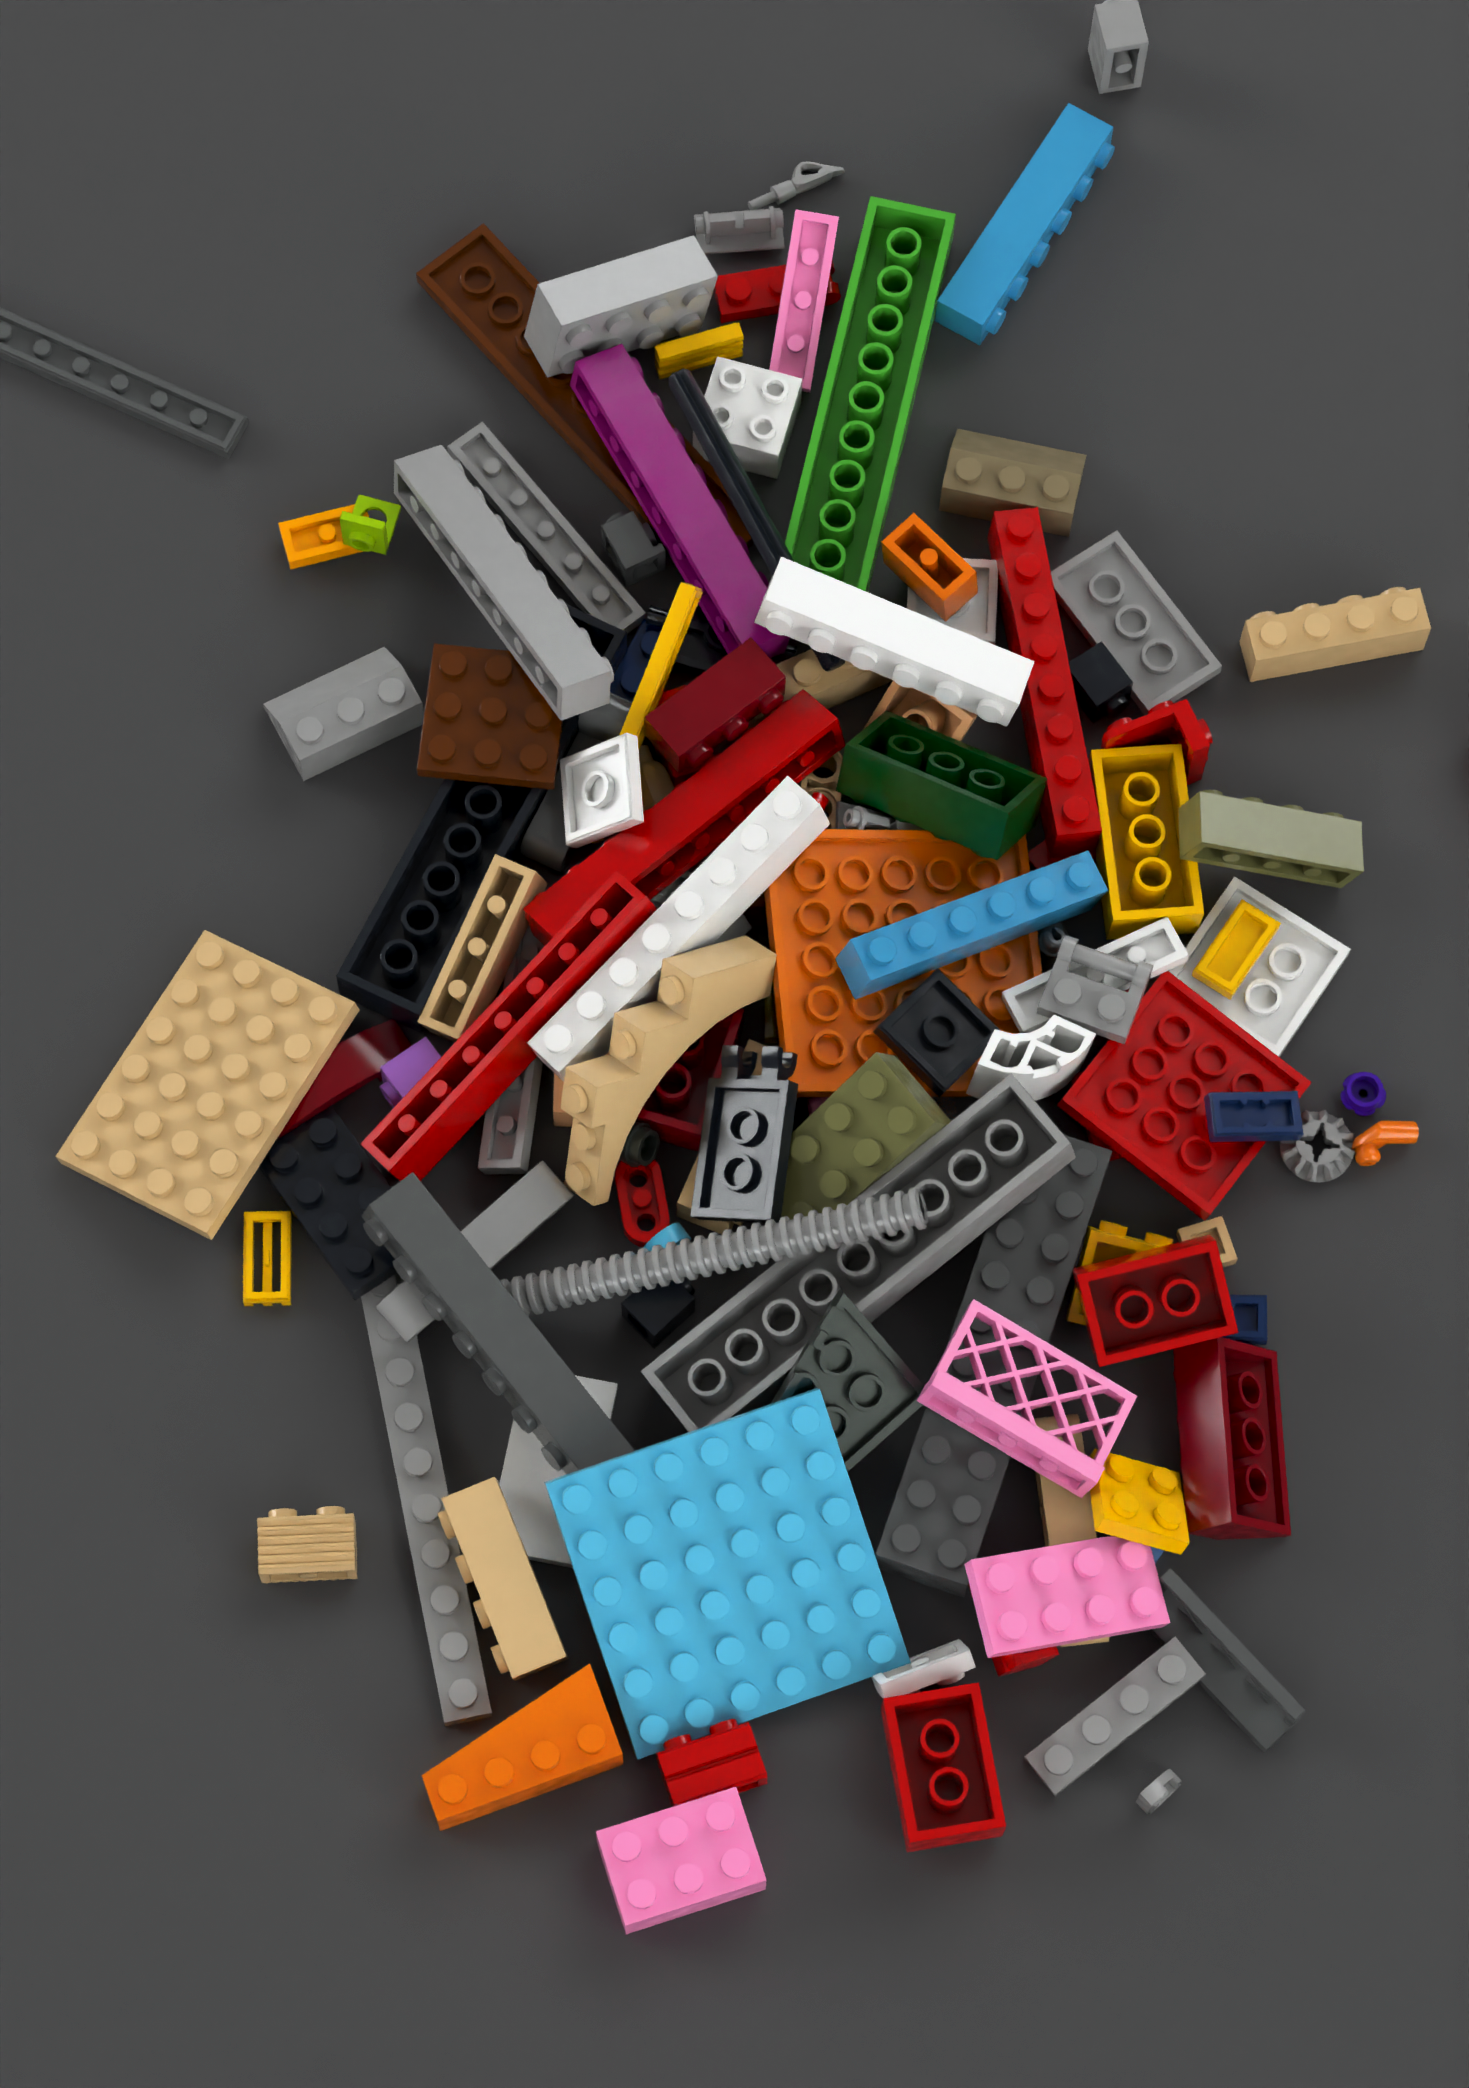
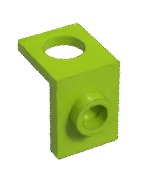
M358 495L353 512L342 511L340 516L343 544L360 551H372L386 555L401 512V506L368 496ZM378 510L386 516L387 522L385 523L384 521L363 515L367 511Z

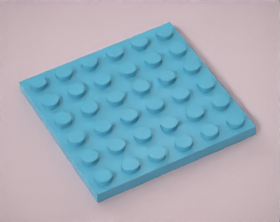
M819 1388L544 1482L637 1759L664 1751L663 1743L672 1738L690 1734L691 1739L695 1740L709 1735V1728L719 1722L736 1719L737 1723L740 1724L873 1677L875 1674L884 1673L911 1663Z

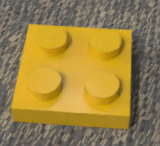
M1094 1449L1089 1457L1093 1459L1098 1449ZM1109 1453L1103 1465L1105 1469L1098 1483L1090 1490L1095 1531L1181 1555L1189 1545L1190 1540L1180 1472Z

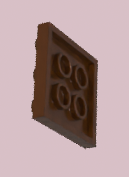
M434 643L417 763V775L421 777L554 790L563 720L558 718L510 651Z

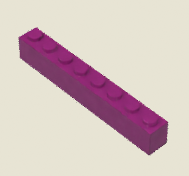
M619 344L575 361L570 381L572 390L686 583L702 589L703 593L698 604L727 654L750 637L769 658L784 653L790 637L774 634L766 627L754 623L769 582L764 573L761 571L757 572L752 564L744 539L740 535H735L729 525L724 505L719 499H714L707 488V481L702 468L697 463L693 464L688 456L682 434L677 428H672L665 417L664 406L660 397L655 392L651 393L643 380V371L638 360L635 357L630 358L623 344Z

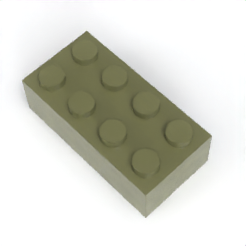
M875 1052L792 1132L781 1217L788 1216L792 1220L797 1213L808 1216V1212L811 1210H817L818 1213H822L824 1207H831L833 1210H836L838 1204L844 1203L848 1205L951 1122L897 1056Z

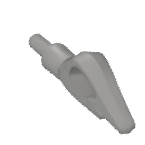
M807 161L801 162L794 169L791 180L771 186V192L749 201L748 207L750 210H758L773 202L779 205L795 197L796 194L811 190L830 181L832 177L844 174L845 170L843 167ZM804 172H818L815 174L802 175V173Z

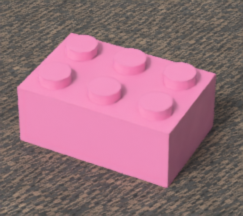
M737 1787L596 1831L599 1851L626 1934L766 1890L767 1880Z

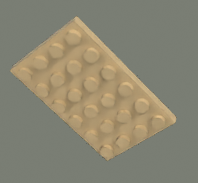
M204 930L57 1153L56 1158L61 1164L212 1240L358 1014L359 1008L357 1004L344 996Z

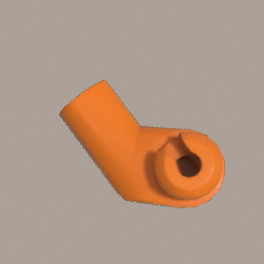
M1378 1121L1358 1135L1352 1143V1149L1356 1153L1355 1160L1360 1166L1375 1165L1381 1158L1378 1149L1386 1144L1416 1143L1419 1135L1417 1123L1415 1121Z

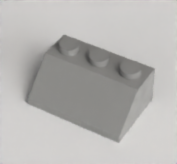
M385 647L263 704L303 781L423 725L424 719L423 704L403 666Z

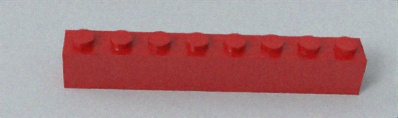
M1038 507L994 511L987 539L991 559L996 560L998 566L997 590L1009 651L1035 661L1020 701V709L1032 771L1047 778L1040 812L1049 858L1074 856L1089 850L1090 854H1093L1099 841L1102 827Z
M804 689L791 699L782 702L768 717L755 727L745 731L740 739L722 753L713 756L703 768L686 781L676 785L671 793L653 807L643 811V823L623 830L616 836L607 839L597 851L580 864L573 866L565 876L546 891L537 894L523 908L533 936L545 946L615 870L621 873L651 900L717 848L787 776L798 784L845 747L838 718Z
M615 870L360 1144L398 1180L401 1181L414 1172L421 1181L537 1057L527 1042L658 908L638 888Z

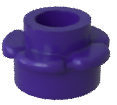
M1370 1072L1353 1073L1344 1080V1090L1341 1092L1340 1098L1342 1104L1348 1110L1353 1109L1355 1114L1359 1116H1369L1375 1113L1376 1108H1381L1384 1105L1386 1091L1381 1080L1375 1074ZM1365 1091L1367 1093V1097H1360L1359 1092Z

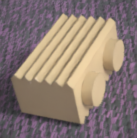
M325 1506L316 1509V1515L297 1516V1510L280 1508L270 1510L268 1517L257 1518L258 1574L262 1583L357 1579V1539L354 1513L345 1514V1508L339 1506Z

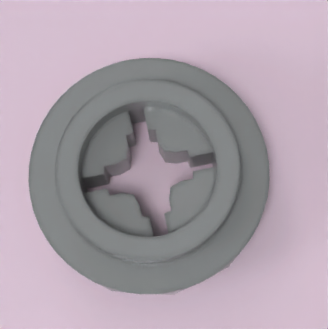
M1305 1110L1301 1114L1304 1133L1299 1141H1280L1283 1161L1292 1173L1306 1181L1321 1183L1334 1180L1342 1175L1351 1164L1355 1153L1352 1149L1353 1133L1346 1127L1343 1118H1336L1328 1114L1326 1110L1320 1112ZM1322 1130L1323 1141L1326 1145H1330L1331 1149H1323L1321 1155L1318 1156L1317 1162L1313 1161V1147L1305 1144V1140L1312 1141L1315 1134Z

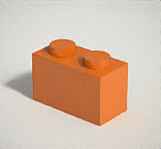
M915 513L911 514L881 541L884 564L945 622L978 593L976 571Z

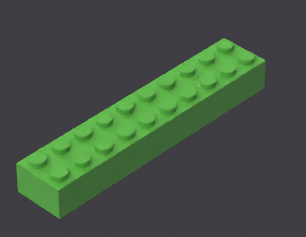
M870 196L785 540V545L794 562L866 592H869L936 313L937 300L940 296L953 242L956 218L955 213Z

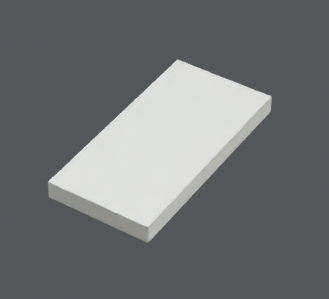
M576 1376L611 1420L618 1384ZM513 1419L499 1485L529 1560L573 1568L544 1483L566 1474L562 1469L560 1471L555 1470L546 1461L541 1451L544 1446L534 1433H526Z

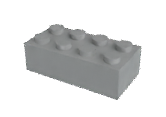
M693 235L537 284L524 338L547 378L560 373L571 374L573 373L575 361L619 344H623L627 352L638 348L649 349L663 340L679 335L681 337L689 336L702 328L718 275Z

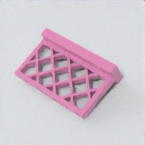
M973 1299L917 1401L1082 1498L1098 1483L1105 1469L1103 1465L1137 1395ZM974 1318L991 1326L996 1342L976 1346L970 1330ZM963 1341L965 1349L958 1350ZM1023 1345L1030 1349L1037 1366L1017 1370L1010 1347ZM999 1350L1007 1373L987 1377L979 1354ZM969 1357L976 1380L962 1382L947 1373L952 1360ZM1063 1369L1072 1374L1078 1390L1058 1395L1051 1372ZM1040 1374L1048 1397L1028 1402L1020 1379ZM1010 1381L1017 1404L1004 1407L994 1400L990 1385ZM1104 1393L1121 1403L1115 1416L1099 1419L1092 1396ZM1081 1399L1089 1422L1069 1426L1061 1403ZM1051 1405L1059 1429L1045 1431L1036 1426L1031 1410ZM1109 1426L1105 1434L1102 1427ZM1092 1430L1098 1446L1093 1459L1077 1450L1072 1434Z

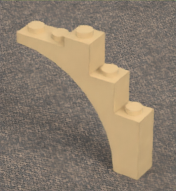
M745 935L662 959L657 1001L615 1012L609 1054L566 1067L560 1109L573 1117L564 1184L569 1190L593 1206L608 1202L615 1168L625 1141L651 1093L665 1073L689 1046L716 1023L740 1008L771 995L776 953Z

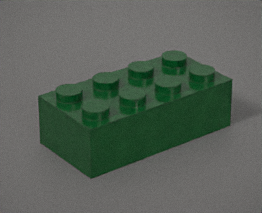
M886 710L846 743L836 791L851 797L854 802L860 805L872 806L891 814L895 820L903 823H912L928 830L939 839L951 840L971 849L978 856L998 860L1036 825L1047 778Z

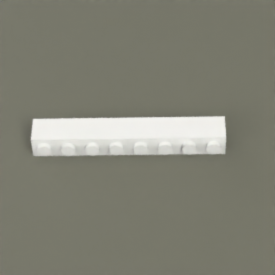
M787 776L527 1042L538 1058L564 1081L566 1067L604 1056L610 1048L614 1013L657 1001L662 959L713 945L830 824L820 803Z

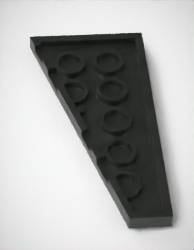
M839 1289L771 1404L819 1388L848 1472L923 1405L917 1399L924 1384L846 1294Z

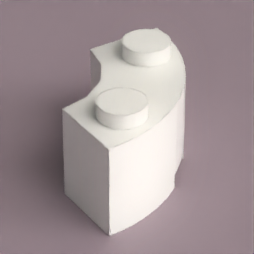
M1053 1015L1045 1026L1030 1033L1011 1034L994 1029L978 1062L966 1094L981 1098L1012 1073L1035 1101L1046 1098L1064 1088L1077 1075L1085 1061L1096 1033L1057 1015Z

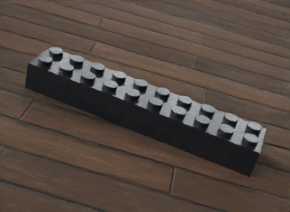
M567 605L571 618L579 628L583 627L587 631L592 646L601 657L605 656L609 660L615 674L627 652V632ZM580 714L563 720L557 772L560 768V760L566 757L579 732L578 720ZM444 779L336 975L340 995L422 1033L425 1027L418 1023V1019L494 855L497 854L515 862L520 853L521 843L548 789Z

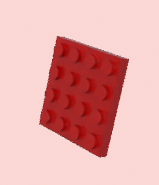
M1166 971L1157 978L1142 997L1125 1044L1109 1039L1057 1106L1205 1221L1267 1141L1210 1142L1204 1097L1209 1092L1298 1091V1097L1300 1098L1312 1082L1172 973Z

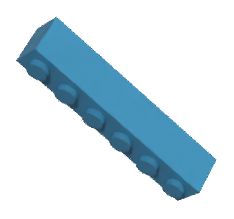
M1070 103L1067 104L937 300L935 322L979 346L988 333L993 335L997 333L1006 317L1007 312L1004 309L1010 299L1017 301L1021 297L1028 283L1026 275L1032 266L1039 268L1049 252L1050 245L1047 243L1054 233L1061 235L1065 230L1072 215V212L1069 210L1076 200L1082 202L1088 195L1094 181L1091 176L1097 167L1103 170L1109 163L1115 150V146L1111 145L1113 126Z
M1089 850L852 938L835 960L856 1000L1090 911L1108 892V888Z

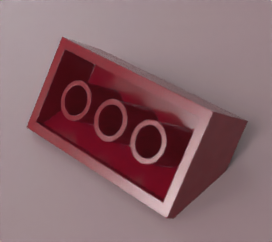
M1223 1337L1173 1349L1175 1366L1173 1375L1176 1382L1177 1425L1179 1428L1181 1450L1180 1469L1183 1477L1188 1533L1216 1540L1291 1536L1277 1351Z

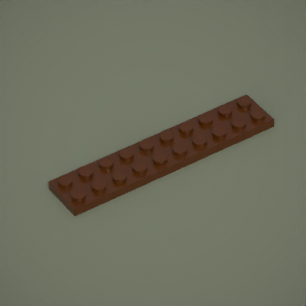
M484 223L418 271L416 273L417 282L630 511H634L638 520L642 524L646 522L649 524L655 538L661 544L662 541L572 390L570 386L572 373H560L547 378L524 338L539 282ZM668 420V422L670 423L671 427H672V428H675V427L673 426V424ZM683 436L688 456L693 464L697 463L702 468L706 477L707 488L713 498L719 499L724 505L728 516V523L735 535H740L746 542L747 547H751L754 541L714 468Z

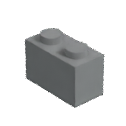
M1106 0L1102 4L1094 6L1088 53L1099 94L1141 87L1149 41L1138 0Z

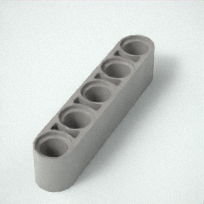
M541 1161L460 1232L492 1270L560 1210L574 1194L547 1164ZM403 1281L376 1306L381 1315L407 1343L435 1320L424 1306L422 1299L425 1296L414 1282L408 1284Z

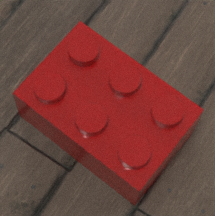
M1210 1234L1072 1269L1094 1360L1099 1367L1239 1333L1217 1242Z
M979 1682L883 1698L881 1715L906 1851L913 1852L1003 1836L1006 1822Z

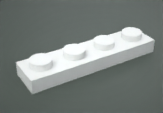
M1168 917L1095 949L1137 965L1140 961L1153 965L1150 979L1188 962L1189 956ZM1075 962L1071 963L1068 972L1123 991L1129 989L1132 983ZM1052 969L1002 992V1000L1020 1033H1030L1045 1026L1050 1018L1037 1014V1007Z

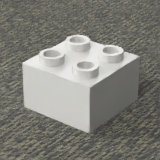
M717 356L704 397L744 470L777 479L801 405L802 378ZM693 431V447L705 460L709 461Z

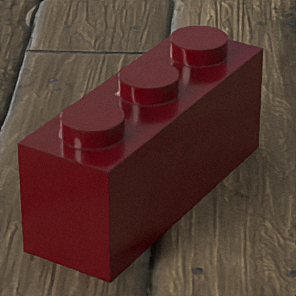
M750 637L644 717V735L678 774L689 766L697 768L710 758L714 747L725 739L727 741L735 740L747 729L750 720L761 712L764 715L771 713L782 703L783 695H785L786 676Z

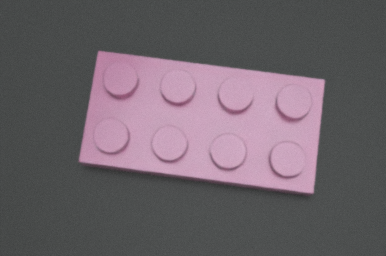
M1107 1536L971 1559L964 1564L987 1658L1156 1629L1170 1623L1151 1546L1115 1536Z

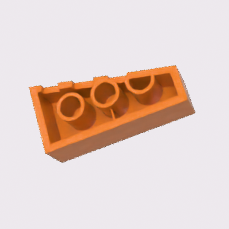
M590 1663L422 1775L440 1831L623 1765V1753Z

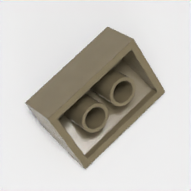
M957 429L944 475L939 510L992 521L994 511L1038 507L1043 532L1069 537L1087 455Z

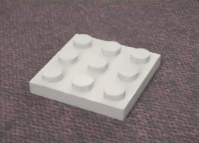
M1234 876L1185 947L1189 955L1188 962L1169 970V972L1280 1057L1348 957L1351 949ZM1243 899L1281 924L1232 999L1229 1000L1191 975L1200 959Z

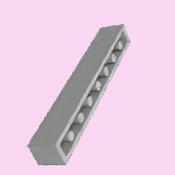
M442 445L394 460L395 496L558 718L564 720L609 704L610 684L614 681V672L609 660L605 656L601 657L592 646L587 631L583 627L579 628L571 618L564 600L556 598L550 590L543 572L535 570L529 562L522 544L514 542L508 534L501 516L493 514L487 506L480 488L477 486L473 487L466 478L461 463L457 459L453 460Z

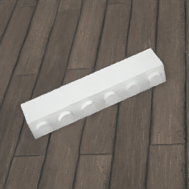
M781 557L754 623L766 627L774 634L788 636L809 645L815 651L829 653L851 662L859 669L870 670L892 679L902 687L914 688L935 697L943 704L955 705L978 715L987 722L998 723L1005 727L1008 726L1020 704L1035 662L784 557Z

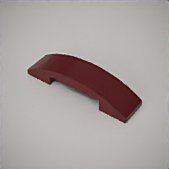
M392 1019L373 1026L338 1043L276 1140L375 1078L379 1082L383 1081L380 1067L412 1046L395 1020Z

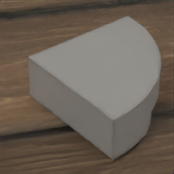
M1169 1768L1139 1794L1136 1803L1146 1814H1152L1181 1786L1182 1780Z

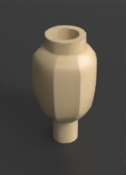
M642 745L639 750L643 811L653 807L674 789V784L667 768L662 763L653 760L648 745Z

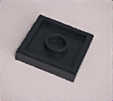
M937 968L873 1032L940 1098L982 1056L994 1029H1000Z

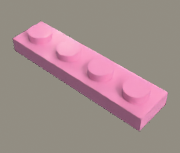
M795 210L769 370L802 378V391L810 393L839 217Z

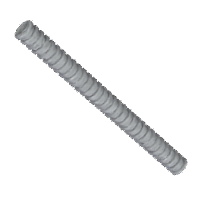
M914 1187L909 1189L908 1194H904L903 1191H896L894 1197L891 1198L888 1194L880 1195V1200L876 1201L874 1197L866 1198L864 1204L859 1200L852 1201L850 1207L842 1203L837 1205L836 1210H833L831 1207H824L822 1213H818L817 1210L809 1211L808 1216L797 1213L792 1220L788 1216L780 1217L779 1223H776L774 1219L766 1220L765 1226L758 1222L752 1223L751 1229H747L746 1226H739L736 1232H733L731 1229H725L722 1235H719L717 1232L709 1233L707 1239L703 1235L695 1236L693 1242L689 1238L681 1239L680 1245L672 1241L667 1242L666 1248H663L661 1245H654L651 1251L647 1248H640L637 1254H634L633 1251H627L622 1258L619 1254H614L610 1256L608 1261L605 1257H600L596 1259L595 1264L587 1260L582 1262L581 1267L573 1263L568 1265L567 1270L563 1267H555L553 1273L549 1270H542L539 1276L535 1273H528L525 1279L521 1276H515L511 1282L507 1279L499 1281L529 1317L531 1311L535 1315L543 1314L545 1308L548 1311H556L558 1305H561L562 1308H570L572 1302H575L576 1305H583L586 1299H589L591 1302H597L600 1296H603L605 1299L613 1298L614 1293L624 1296L627 1295L629 1289L633 1293L641 1292L643 1286L647 1290L655 1289L657 1283L661 1287L669 1286L670 1280L678 1284L683 1283L684 1277H687L689 1280H696L698 1274H702L703 1277H710L713 1271H716L717 1274H724L727 1268L737 1271L740 1270L742 1264L746 1268L754 1267L756 1261L760 1265L768 1264L769 1258L778 1262L782 1261L783 1255H787L788 1258H796L798 1252H801L803 1255L811 1254L812 1249H816L817 1252H823L828 1245L832 1249H837L842 1242L846 1246L854 1245L855 1239L864 1243L868 1242L869 1236H873L874 1239H882L883 1233L895 1236L900 1229L903 1233H909L914 1226L918 1230L926 1228L928 1223V1214L921 1191Z

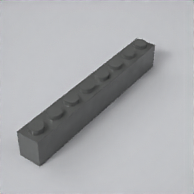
M414 1172L368 1205L361 1216L365 1221L363 1227L367 1235L376 1245L382 1246L384 1244L395 1258L393 1265L400 1277L408 1284L414 1282L425 1296L422 1301L428 1312L437 1321L442 1319L454 1333L452 1339L458 1350L466 1358L470 1359L473 1357L484 1370L482 1378L486 1385L497 1396L503 1394L514 1408L512 1416L516 1423L526 1433H534L544 1446L541 1449L544 1458L555 1470L560 1471L562 1469L567 1475L635 1451Z

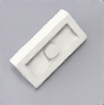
M960 1639L910 1657L911 1663L884 1673L875 1674L872 1680L880 1696L888 1698L918 1693L921 1688L934 1683L938 1685L955 1683L964 1678L965 1671L976 1668L970 1649Z

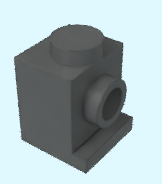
M620 511L612 515L605 524L601 525L602 546L625 587H629L666 569V551L662 543L657 545L655 535L647 522L640 524L634 511Z

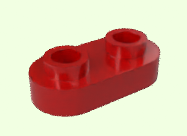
M655 1159L647 1166L640 1165L638 1167H631L620 1161L615 1171V1185L623 1230L630 1242L639 1247H644L652 1237L670 1225L661 1168ZM642 1175L647 1179V1183L642 1187H635L630 1183V1179L633 1176ZM643 1219H650L654 1222L655 1227L650 1231H642L637 1225Z

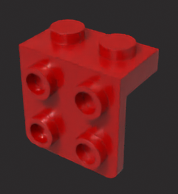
M1187 699L1174 704L1172 701H1164L1152 707L1147 715L1134 720L1130 717L1119 719L1109 725L1106 729L1107 731L1103 734L1101 749L1182 744L1187 785L1202 779L1205 764L1208 761L1209 747L1212 744V735L1207 723L1202 718L1197 720Z

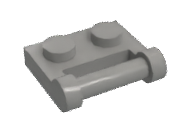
M1065 935L1038 1004L1037 1014L1048 1018L1057 1015L1096 1033V1035L1125 1044L1149 982L1153 965L1140 961L1138 965L1080 945L1078 944L1079 939ZM1075 962L1132 983L1129 991L1125 992L1068 972L1071 963Z

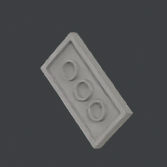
M1118 530L1051 571L1056 600L1093 647L1102 641L1133 681L1130 697L1144 715H1147L1148 711L1164 701L1176 702L1221 672L1222 665Z

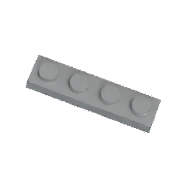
M1175 1636L1024 1756L1025 1760L1051 1793L1057 1796L1202 1680L1206 1673Z

